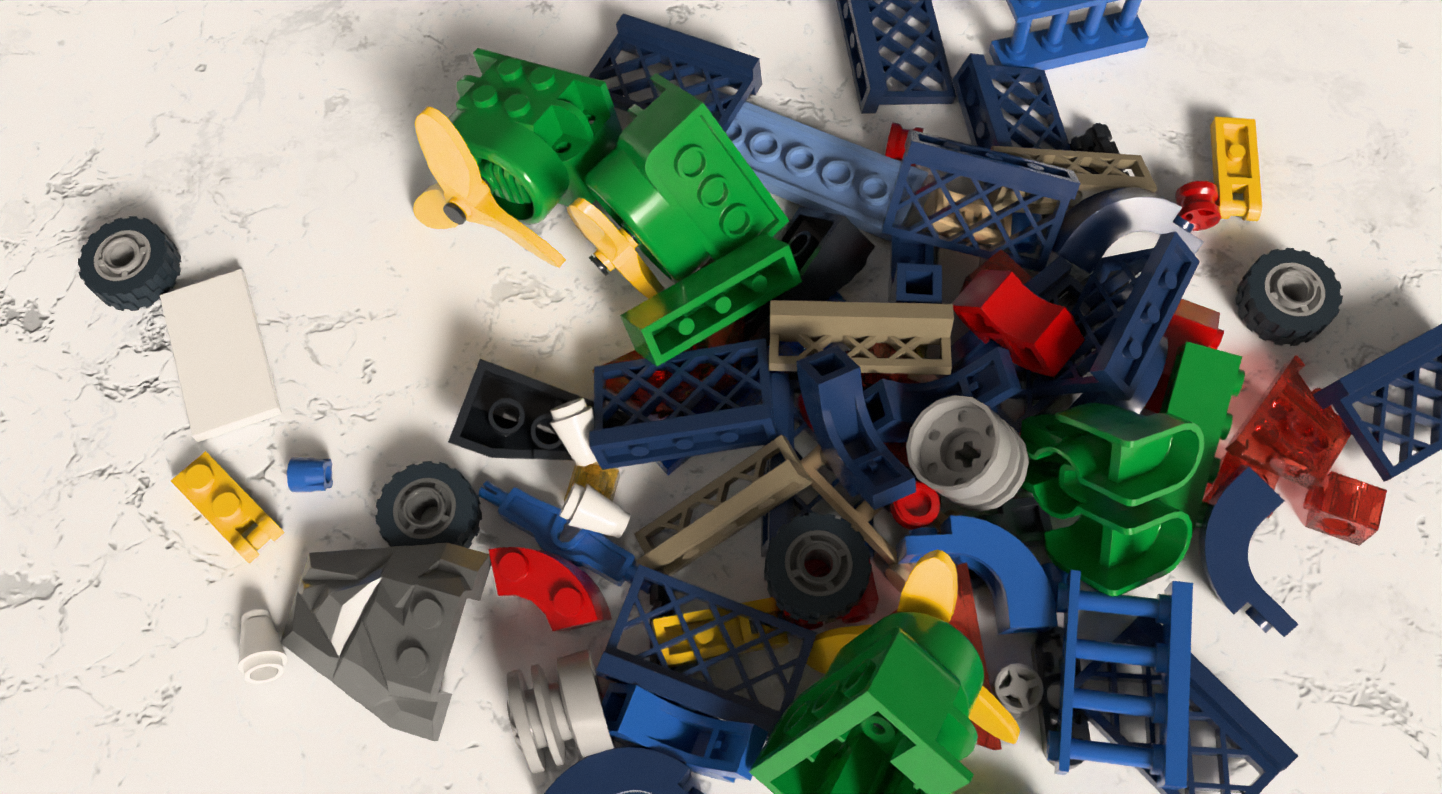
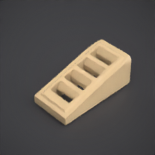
M941 188L933 190L924 204V210L928 216L950 205ZM949 191L955 202L967 196ZM977 199L959 209L968 226L973 225V217H978V221L991 215L981 199ZM954 212L933 223L938 234L950 237L963 230ZM1012 214L1000 219L1009 237L1011 236ZM996 223L995 229L987 226L973 234L979 244L995 245L1004 240ZM928 227L922 229V231L930 232ZM969 237L962 240L971 243Z

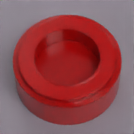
M916 481V492L892 502L890 505L891 513L895 521L906 529L926 528L935 520L940 511L939 496L934 489L925 483Z

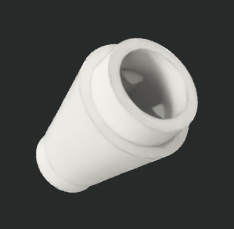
M579 398L551 409L550 412L553 420L550 424L571 458L575 461L576 467L579 468L596 462L597 460L589 447V431H594L592 406L587 407L584 398Z
M574 483L559 516L569 520V526L609 536L612 535L620 539L631 514L623 511L621 507L589 484L583 487Z
M256 609L245 613L241 617L238 670L244 674L245 680L250 683H266L275 680L283 674V666L287 662V656L271 620L270 613L263 609Z

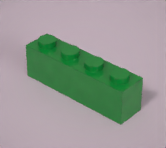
M763 233L626 311L620 317L635 351L658 367L801 283L802 280L789 244Z
M1185 342L1177 348L1159 413H1170L1198 425L1204 435V450L1198 468L1184 486L1153 500H1159L1188 514L1192 522L1193 535L1195 527L1201 528L1208 507V502L1202 500L1207 483L1213 484L1217 478L1221 460L1215 457L1219 439L1225 440L1231 429L1233 415L1227 413L1231 396L1237 397L1240 393L1245 378V371L1239 369L1243 356Z

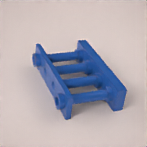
M1006 0L1016 21L1012 37L991 41L989 53L996 66L1049 70L1145 48L1149 36L1137 15L1142 0H1125L1121 12L1105 16L1103 14L1107 3L1118 0ZM1089 7L1085 20L1066 24L1070 11ZM1052 16L1049 28L1029 33L1032 20Z
M1070 570L1066 584L1058 583L1056 591V612L1064 613L1057 731H1048L1046 760L1055 762L1054 774L1059 775L1069 773L1070 759L1147 768L1150 774L1157 775L1158 788L1173 790L1187 788L1193 583L1172 581L1164 590V594H1157V598L1130 595L1108 596L1101 592L1080 590L1081 571ZM1087 610L1155 618L1156 623L1163 624L1162 643L1156 642L1154 647L1078 639V611ZM1076 658L1153 667L1155 673H1161L1160 693L1154 692L1152 697L1074 688ZM1073 708L1151 717L1152 723H1159L1158 744L1152 743L1150 748L1071 738Z

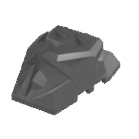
M451 543L309 553L280 642L390 728L431 741H438L452 697L451 693L439 689L466 600H481L491 567L490 555Z

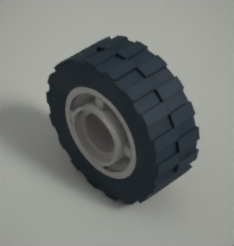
M129 216L126 219L121 217L114 219V222L102 225L96 233H92L89 236L86 245H83L80 251L82 253L81 257L78 258L80 278L101 301L109 307L113 306L116 310L124 311V309H129L130 311H137L139 308H147L154 305V302L160 299V295L167 293L170 288L173 289L177 283L175 280L177 276H180L181 272L179 267L180 262H182L181 255L177 252L178 248L157 224L154 225L146 218L138 219L137 216Z
M1285 248V250L1274 249L1269 254H1263L1259 257L1238 284L1236 290L1238 296L1235 298L1236 305H1238L1240 310L1238 314L1241 320L1244 319L1247 323L1246 327L1251 332L1257 333L1259 338L1265 341H1272L1275 345L1283 346L1284 344H1290V346H1298L1301 342L1307 343L1313 340L1338 315L1340 311L1338 308L1342 304L1343 295H1340V289L1342 288L1340 281L1336 280L1335 272L1324 264L1325 261L1310 255L1308 251H1297L1294 248Z

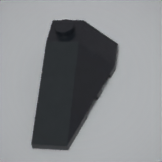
M799 207L777 239L789 244L802 282L772 300L826 301L848 284L864 268L867 258L876 246L845 216ZM770 301L739 318L726 345L766 338L767 345L769 346Z
M480 359L448 443L489 458L574 461L550 424L553 420L550 410L566 402L584 397ZM584 398L587 407L592 406L594 415V401ZM618 410L606 422V429L623 426L631 417Z

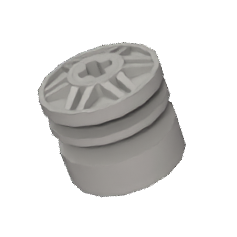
M954 395L935 401L920 413L910 428L906 445L908 463L917 479L961 508L979 512L998 508L1013 498L1025 481L1029 464L1026 444L1018 432L988 406L973 397Z
M588 649L558 657L556 667L558 681L552 683L548 682L539 663L531 665L532 689H528L520 669L508 672L506 675L508 687L507 711L517 747L525 756L529 769L533 774L546 771L544 747L549 746L557 767L565 765L566 751L564 741L574 739L577 749L583 758L615 749L614 740L610 736L601 706L603 701L602 691Z

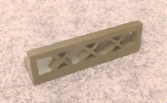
M992 146L990 149L1073 170L1081 184L1075 200H1070L1066 212L1082 200L1104 190L1134 187L1152 192L1157 191L1155 182L1141 155ZM1080 166L1090 167L1099 174H1091ZM1118 169H1131L1134 176H1128ZM1003 186L990 192L988 195V199L996 212L1018 201L1013 189ZM1020 191L1022 197H1025V196L1031 194V193H1027V192ZM1042 197L1027 206L1031 213L1053 214L1058 200ZM1023 208L1015 211L1016 213H1025Z
M771 300L769 371H797L796 361L823 351L830 343H843L851 350L847 355L860 366L861 373L950 375L952 369L950 336L954 321L953 304ZM779 341L799 342L806 350L799 356H779ZM875 344H888L896 353L890 358H877L868 349ZM921 344L940 345V359H922L913 350Z
M780 435L634 533L645 554L636 560L638 565L640 564L672 576L812 484V480L788 439ZM782 452L786 461L764 475L767 460ZM755 469L753 476L747 475L749 472ZM739 479L751 482L749 486L726 500L731 484ZM717 494L716 501L710 500V498ZM701 504L714 506L713 510L690 524L695 508ZM680 519L679 525L673 524L674 522ZM665 528L677 531V534L657 547L654 546L651 540L653 536Z

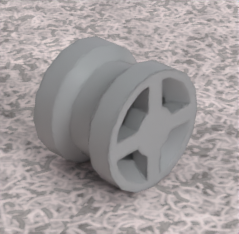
M1020 663L1010 664L1002 668L989 689V692L995 696L1015 720L1028 716L1041 701L1044 691L1042 680L1038 673L1031 667ZM1011 695V696H1013L1014 698H1017L1018 701H1019V703H1017L1016 700H1014V699H1012V698H1010V697H1006V696Z

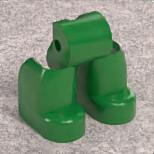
M1087 403L1056 414H1040L1022 420L1021 438L1026 444L1029 464L1025 481L1020 488L1032 493L1040 507L1052 517L1067 519L1080 515L1074 524L1044 533L1043 542L1046 554L1056 567L1068 574L1070 570L1081 571V581L1108 596H1119L1167 575L1183 560L1192 538L1191 519L1188 514L1153 499L1176 491L1184 486L1194 475L1201 462L1204 450V435L1198 425L1170 413H1156L1145 417L1134 411L1103 403Z

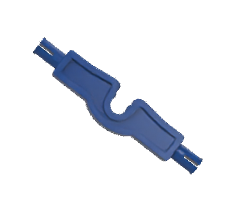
M489 480L483 484L485 489L483 487L480 488L478 497L499 507L498 513L500 517L534 537L542 551L557 554L577 567L584 566L617 586L621 587L625 581L630 584L632 583L638 568L635 556L614 544L601 533L581 529L572 540L562 542L559 540V537L568 520L559 516L560 508L538 500L515 487L508 493L492 484ZM644 579L640 589L646 594H650L651 586L654 583Z

